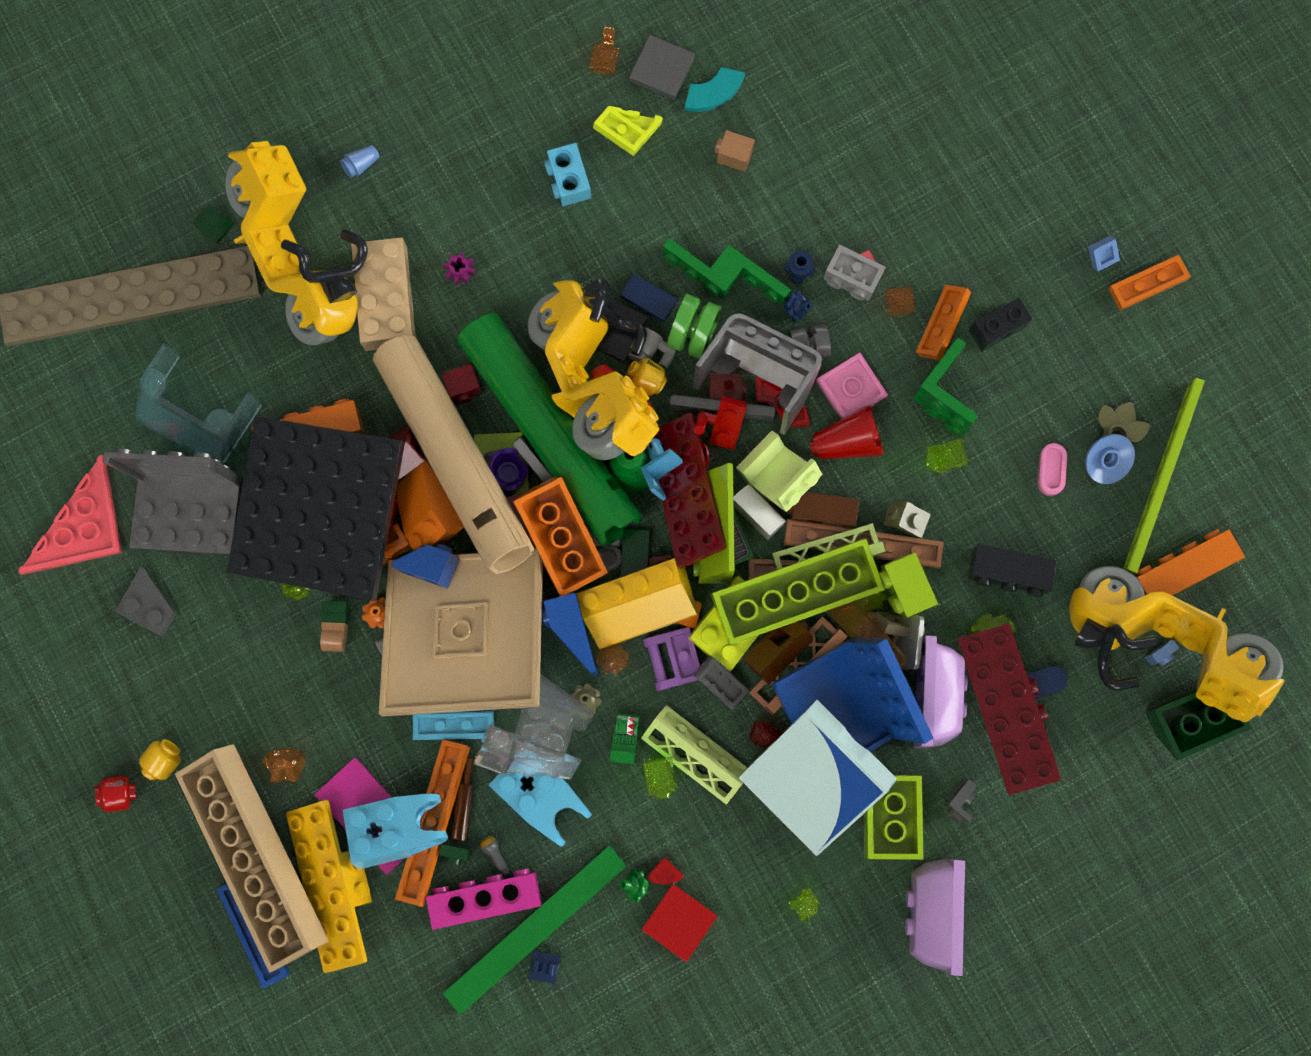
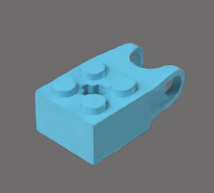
M528 745L489 784L527 823L561 847L564 846L566 841L561 837L555 826L557 813L564 808H571L586 818H590L592 815L568 783ZM525 777L527 779L533 777L532 785L534 789L532 791L529 789L523 790L524 783L522 781Z
M418 794L393 797L344 809L343 816L351 864L358 869L412 857L416 853L445 842L448 839L445 831H425L420 827L422 815L427 810L441 803L440 795ZM381 829L382 832L378 833L379 837L375 838L373 836L375 831Z

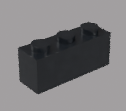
M978 544L973 548L968 579L975 580V584L990 587L991 584L1001 585V589L1005 591L1017 592V589L1026 590L1027 595L1043 597V594L1052 591L1057 560Z

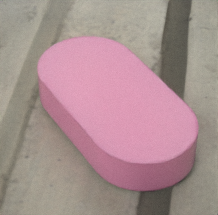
M1048 444L1039 454L1037 485L1039 490L1047 496L1057 495L1065 487L1067 452L1059 444Z

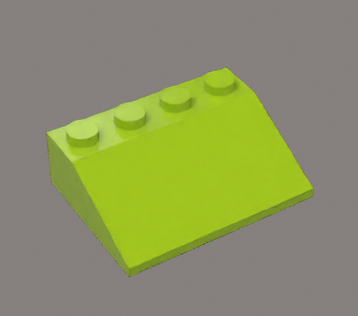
M727 463L708 471L726 549L693 563V577H698V584H730L735 571L733 463Z

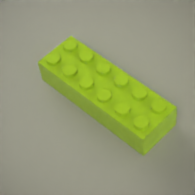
M862 539L710 593L727 643L732 645L885 589L867 539Z

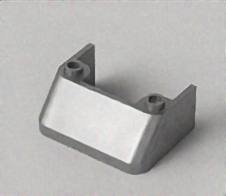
M734 314L727 319L695 365L693 389L698 391L710 372L719 377H729L740 367L782 388L779 395V404L784 409L780 433L785 435L805 404L820 370L822 357L815 349L746 315Z

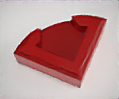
M665 857L646 876L651 882L661 885L675 883L684 877Z

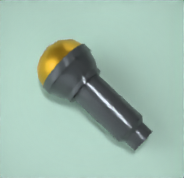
M487 836L482 839L480 843L481 851L490 856L502 876L509 872L508 865L499 852L498 840L493 836Z

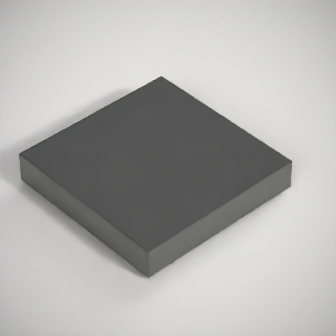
M649 35L629 77V81L675 100L695 59V53Z

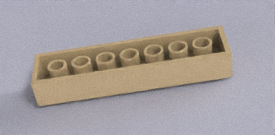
M234 744L214 749L175 773L269 973L329 942Z

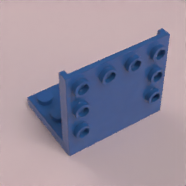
M850 638L771 683L791 725L818 700L846 728L851 737L870 752L891 739L923 744L934 739L887 639Z

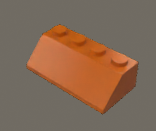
M554 476L529 489L513 501L560 597L608 573L562 477Z

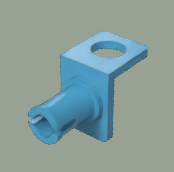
M652 439L650 443L653 448L649 444L645 448L651 461L643 466L641 470L651 492L664 501L667 498L658 479L682 464L683 460L671 449L664 452L660 440Z

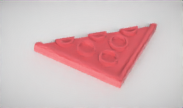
M104 455L97 457V462L90 472L86 473L71 499L59 511L53 520L54 523L47 533L40 538L25 564L21 565L19 574L34 573L122 553L108 467L103 463Z

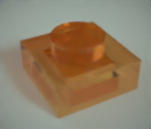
M912 287L886 289L888 317L914 314L915 307Z

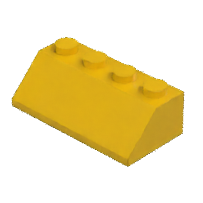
M675 558L577 593L582 618L599 649L698 615L685 567L682 569L677 567Z

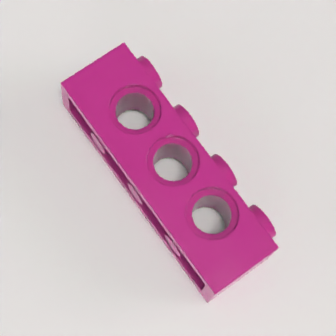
M529 868L514 871L513 877L503 879L502 874L486 877L487 883L476 885L475 880L459 883L460 889L449 891L448 886L432 889L433 895L426 897L432 930L541 906L542 900L536 872L530 873ZM508 884H513L518 889V896L514 900H509L504 895V888ZM481 890H486L491 895V902L487 906L481 905L477 900V895ZM454 896H459L464 901V908L460 912L454 911L451 908L450 902Z

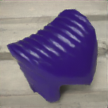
M505 448L485 453L484 459L505 497L514 495L522 486L529 471L525 462L518 457V451L514 448Z

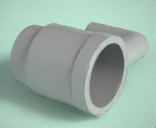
M646 328L647 337L641 355H633L630 351L628 354L629 358L637 362L643 358L652 359L658 349L664 352L658 364L667 369L676 354V350L667 347V342L659 334Z

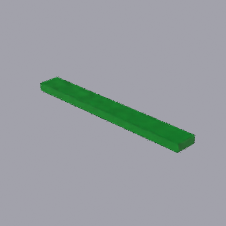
M609 845L449 987L443 995L461 1015L626 868L627 865Z

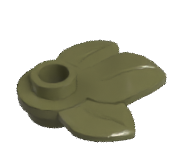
M1132 402L1120 405L1115 411L1111 407L1103 405L1098 414V422L1104 430L1102 437L1116 433L1126 437L1131 443H1136L1147 435L1150 424L1136 421L1135 408Z

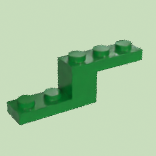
M670 238L663 245L664 259L672 266L676 267L678 265L685 270L684 273L695 282L698 280L703 283L705 289L713 296L719 295L724 299L741 276L744 277V281L751 287H758L764 291V295L774 303L779 302L781 305H784L787 297L790 295L791 289L730 245L727 246L711 268Z

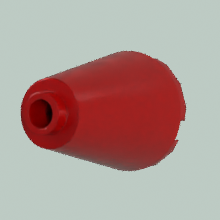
M864 406L813 434V440L809 441L812 455H818L819 460L879 457L884 455L877 425L872 416L871 406Z

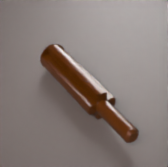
M467 757L463 783L459 784L451 835V839L455 841H467L474 786L471 785L474 759Z

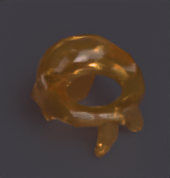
M297 749L271 751L263 758V765L267 766L271 773L270 782L279 784L283 780L292 783L297 782L306 763L304 753Z

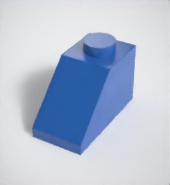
M438 544L437 547L425 545L393 561L391 567L400 573L448 589L459 559L452 554L453 550L441 544Z

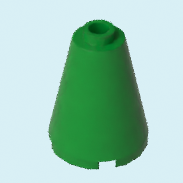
M646 450L636 456H631L624 452L613 459L605 461V465L626 494H637L649 487L641 470L643 466L651 461Z

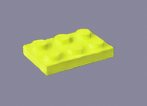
M736 576L728 587L744 582V580ZM713 605L689 635L688 639L708 656H713L731 672L758 636L729 645Z

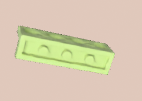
M872 523L772 553V557L777 570L782 568L779 557L789 554L800 562L805 560L804 556L809 548L815 547L825 553L829 551L833 541L841 540L846 544H850L855 541L859 533L869 531L872 545H869L873 557L886 551L883 541H878ZM854 535L851 541L846 539V537ZM828 543L826 549L820 545ZM804 550L801 556L795 553Z
M667 705L641 737L642 740L725 804L730 801L743 784L739 777L747 767ZM655 728L664 735L665 741H659L651 735ZM674 748L683 749L686 752L687 758L679 757L675 753ZM696 764L705 766L708 774H701L697 770ZM717 781H724L732 787L728 794L718 787Z

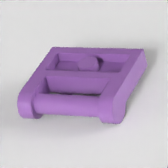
M689 627L643 640L644 646L648 648L657 680V683H655L657 692L698 681L693 674L698 670L700 664L694 643L688 639L691 634ZM662 643H666L675 678L668 680L658 647Z

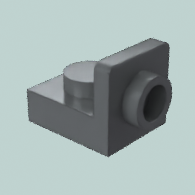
M963 779L944 803L949 808L947 813L959 823L962 820L970 822L973 819L961 808L962 805L965 807L969 805L976 796L973 791L977 788V785L969 779Z

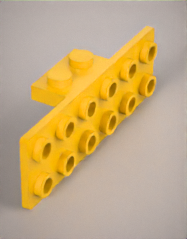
M328 800L287 812L286 817L303 888L329 942L318 947L323 972L328 973L366 963L367 957L354 908L372 902L365 869H358L351 864L349 851L341 853Z

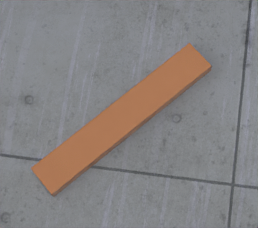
M787 519L783 546L795 547L849 531L853 528ZM869 531L859 533L854 541L867 539L868 545H872ZM876 532L878 541H883L886 552L874 556L873 559L890 562L904 555L916 552L921 566L941 568L944 542ZM854 535L846 537V539L851 541ZM835 540L829 551L848 544L841 540ZM828 543L822 544L820 546L826 549ZM812 547V548H809V549H808V550H814V551H821V550H819V549H817V548H815V547Z

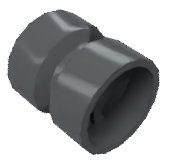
M825 323L812 325L807 331L803 327L788 330V337L815 349L822 358L831 356L830 338Z

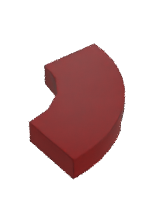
M756 376V403L774 407L782 422L784 409L779 404V395L782 388ZM805 405L789 428L809 427V417Z

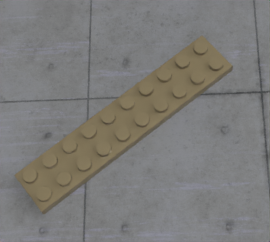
M249 247L234 248L0 294V318L4 344L7 346L24 344L261 297L256 263Z

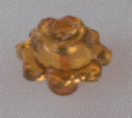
M621 644L611 645L599 651L600 659H598L597 664L603 668L605 674L612 672L614 675H617L621 669L627 668L628 663L625 660H628L629 654L623 650Z

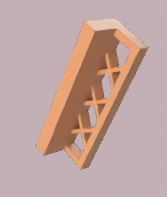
M823 616L808 631L813 639L812 643L807 646L812 647L811 660L838 646L848 637L841 629L837 631ZM821 625L833 635L827 643H815V631ZM815 647H822V648L816 653V648H815ZM796 657L794 662H791L788 666H794L795 670L797 666H802L808 662H797ZM761 680L749 694L773 715L782 704L777 694L768 704L757 693L764 685H768Z

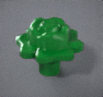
M632 869L630 875H627L626 879L620 881V889L627 893L629 901L639 902L641 897H644L647 893L649 883L644 877L643 871Z

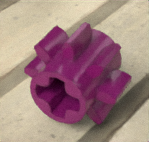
M463 252L460 253V256L450 254L449 263H443L444 269L448 270L445 274L446 279L450 280L453 278L456 286L460 282L469 284L470 275H476L475 269L471 268L474 264L473 259L469 258L466 260Z

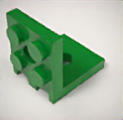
M957 338L921 385L913 400L924 407V411L934 419L939 418L946 423L945 426L949 431L963 436L979 415L937 386L938 382L967 344L960 338Z

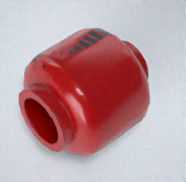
M125 775L103 777L99 785H95L96 807L101 806L102 811L106 813L128 810L131 800H136L135 784H130L128 777Z

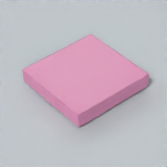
M861 353L856 354L816 379L817 384L840 419L864 406L870 405L872 407L888 396Z

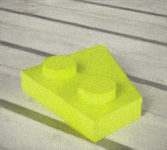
M608 106L594 122L593 128L634 156L662 124L663 118L655 115V118L640 116L638 111H624L618 107Z

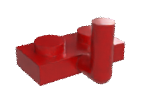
M722 396L717 415L705 411L698 413L694 432L697 435H702L705 431L706 423L713 424L709 444L734 450L748 402Z

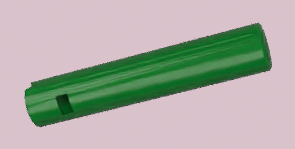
M485 313L468 323L461 330L457 338L458 344L552 477H562L580 516L602 547L611 545L623 537V529L631 522L639 524L643 520L640 512L618 484L602 460L593 458L578 447L572 432L574 420L570 414L558 407L551 396L555 393L497 313Z

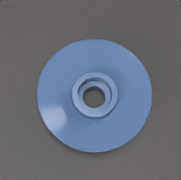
M1109 434L1099 438L1090 447L1086 456L1085 467L1088 475L1101 484H1111L1121 480L1133 466L1135 460L1134 446L1129 439L1120 434Z

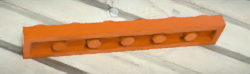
M442 739L426 793L440 795L441 803L427 810L420 819L422 830L446 832L469 754V746ZM441 844L407 858L395 900L424 907Z

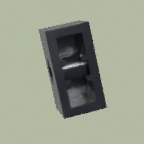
M1017 298L975 321L969 332L983 352L1025 329L1032 321V317L1021 299Z

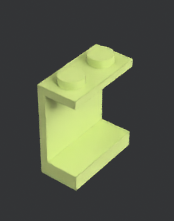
M773 431L736 467L746 483L750 484L785 512L796 505L801 496L810 487L814 486L822 476L815 460L812 458L808 462L786 448L779 435Z

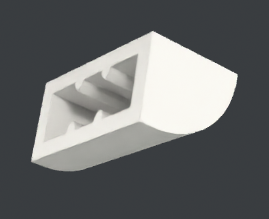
M750 484L733 497V506L767 541L787 522Z

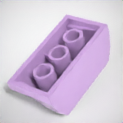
M925 636L922 638V659L919 668L916 670L915 696L916 702L934 739L925 744L914 742V748L940 746L959 736L962 732L963 718H966L967 714L964 691H967L968 677L965 675L964 658L952 648L938 644L937 636Z
M940 859L926 862L912 870L911 890H907L906 906L910 907V918H906L905 933L910 935V955L922 964L942 970L950 975L963 976L965 861Z

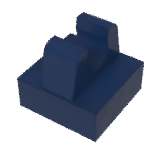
M534 950L528 979L555 984L561 955Z

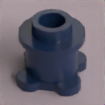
M796 251L786 262L784 270L790 273L795 284H801L804 278L814 274V260L808 252Z

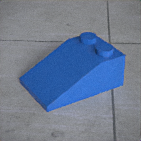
M572 593L543 601L545 608L542 609L544 625L553 630L593 677L598 676L576 594Z

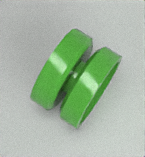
M686 294L674 320L667 347L680 352L685 348L690 338L688 353L690 356L700 359L713 340L722 307L708 302L704 305L699 316L700 299Z

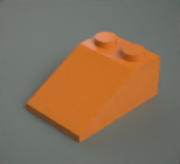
M424 458L423 463L410 471L397 484L396 490L404 536L413 551L425 545L437 547L438 544L445 546L464 527L434 471Z

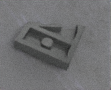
M142 567L139 568L115 610L116 613L162 637L166 634L177 614L164 598L160 588L155 585L149 576V572Z

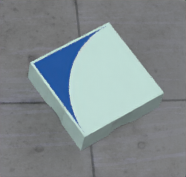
M818 700L799 716L739 777L816 856L879 801L897 779L869 750L858 744L846 728Z

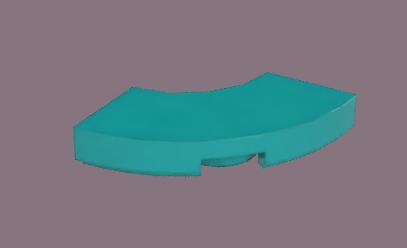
M721 67L718 74L711 81L703 84H691L684 111H709L727 100L729 101L740 89L745 72Z

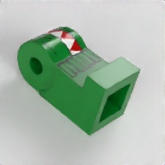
M618 712L610 762L634 765L639 715Z

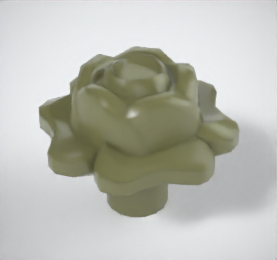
M585 684L584 687L577 685L575 692L569 697L570 701L573 702L571 709L578 711L581 716H586L587 713L595 714L596 708L602 703V700L597 698L600 696V691L593 689L590 684Z

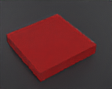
M672 884L643 926L642 931L687 962L718 916Z

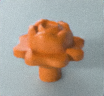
M385 598L370 601L362 607V610L365 612L362 615V619L372 629L377 626L381 629L384 628Z

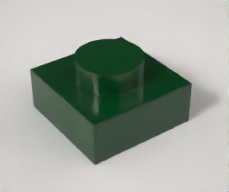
M441 844L439 855L446 857L445 862L461 865L462 860H469L471 849Z

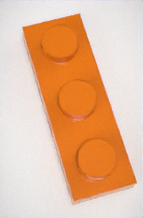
M1177 255L1111 285L1108 290L1121 311L1185 282L1191 276L1181 257Z
M945 285L917 347L916 353L920 357L941 360L971 295L968 288Z

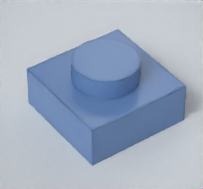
M1111 235L1088 246L1092 268L1096 271H1100L1120 261L1116 239Z
M1174 640L1164 642L1144 658L1150 666L1158 663L1163 666L1175 658L1172 653L1178 650L1179 647Z

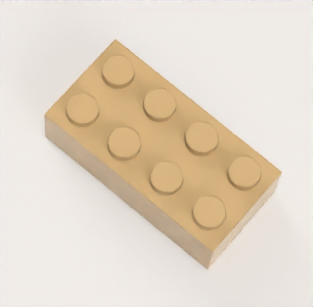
M403 237L366 241L368 247L366 261L363 267L354 274L355 287L358 291L356 298L358 302L360 343L365 351L377 350L385 341L396 336L412 335L416 337L408 250ZM351 243L354 261L357 255V247Z

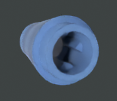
M370 145L345 154L344 158L340 160V164L350 178L354 176L359 177L380 156L376 148Z

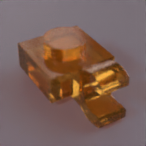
M605 26L602 45L594 43L590 71L615 75L619 56V48L613 47L615 28Z

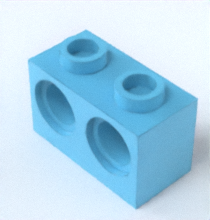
M577 143L548 150V160L544 161L548 176L553 175L555 183L551 184L555 199L560 198L562 207L591 199V189ZM561 161L569 162V165L566 167H559L557 164ZM567 184H575L577 186L574 190H566L564 188Z

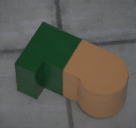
M322 601V632L320 639L322 651H345L351 606L347 602Z

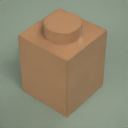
M726 130L723 139L718 138L714 150L715 153H718L717 163L746 172L754 150L755 139Z

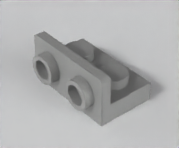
M839 244L825 272L824 280L833 288H842L849 291L851 296L858 300L865 299L869 301L886 267Z

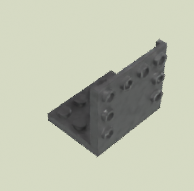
M120 448L115 449V452H104V464L138 481L129 548L133 550L230 555L243 477L231 471L229 466L222 465L221 461L212 459L211 455L206 453H194V457L185 456L184 453L169 451L168 455H158V452L152 450H142L141 454H134L131 450Z

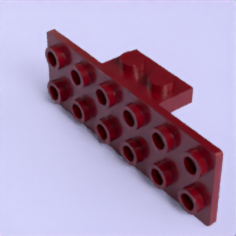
M687 413L660 426L659 431L653 438L660 440L664 452L671 449L683 460L682 464L658 479L667 498L664 501L662 500L664 516L669 530L676 565L680 569L726 549L700 438L694 432L696 422L692 413Z
M1003 624L959 638L958 643L1008 794L1012 795L1060 781L1061 775L1045 730L1046 725L1044 721L1049 720L1044 704H1038L1036 695L1040 694L1036 679H1030L1029 674L1027 675L1010 624Z

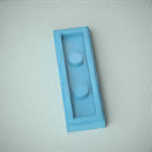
M494 711L413 714V740L494 739Z

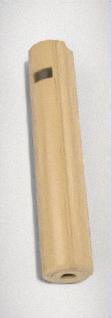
M402 335L385 341L374 353L373 362L488 570L491 569L494 574H498L519 566L533 554L534 547L417 338L412 335Z

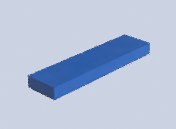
M225 884L217 888L218 894L262 988L264 989L290 975L286 965L269 973L228 885Z

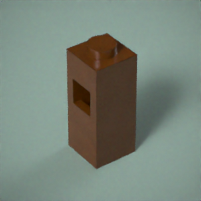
M805 492L799 502L792 506L787 513L791 514V520L854 529L857 521L859 499Z
M799 620L774 629L743 659L749 668L769 685L813 641L808 632L810 627L804 620Z

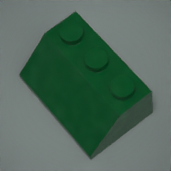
M1196 690L1145 711L1157 738L1176 761L1252 729L1249 721L1235 720L1227 713L1204 704L1196 697Z

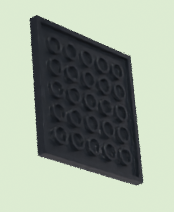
M255 416L227 572L376 601L405 441Z

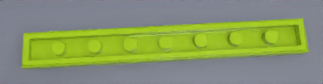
M1193 379L1188 384L1123 567L1124 570L1133 575L1139 570L1205 380Z

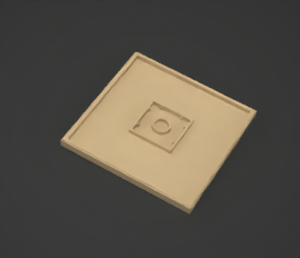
M534 548L533 554L522 564L498 574H494L491 569L488 570L479 553L454 555L459 561L448 589L400 573L391 567L395 560H388L379 715L397 716L539 707L543 562L536 548Z

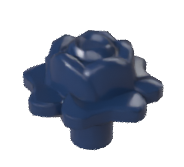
M800 290L791 292L784 305L787 315L792 317L794 322L802 320L804 312L810 311L812 307L811 302L806 301V296L802 295Z

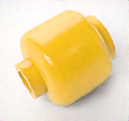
M643 358L638 362L633 361L627 370V374L637 388L641 386L648 396L659 394L667 381L664 368L649 358Z
M166 739L153 741L139 758L142 774L150 780H166L181 762L179 748Z

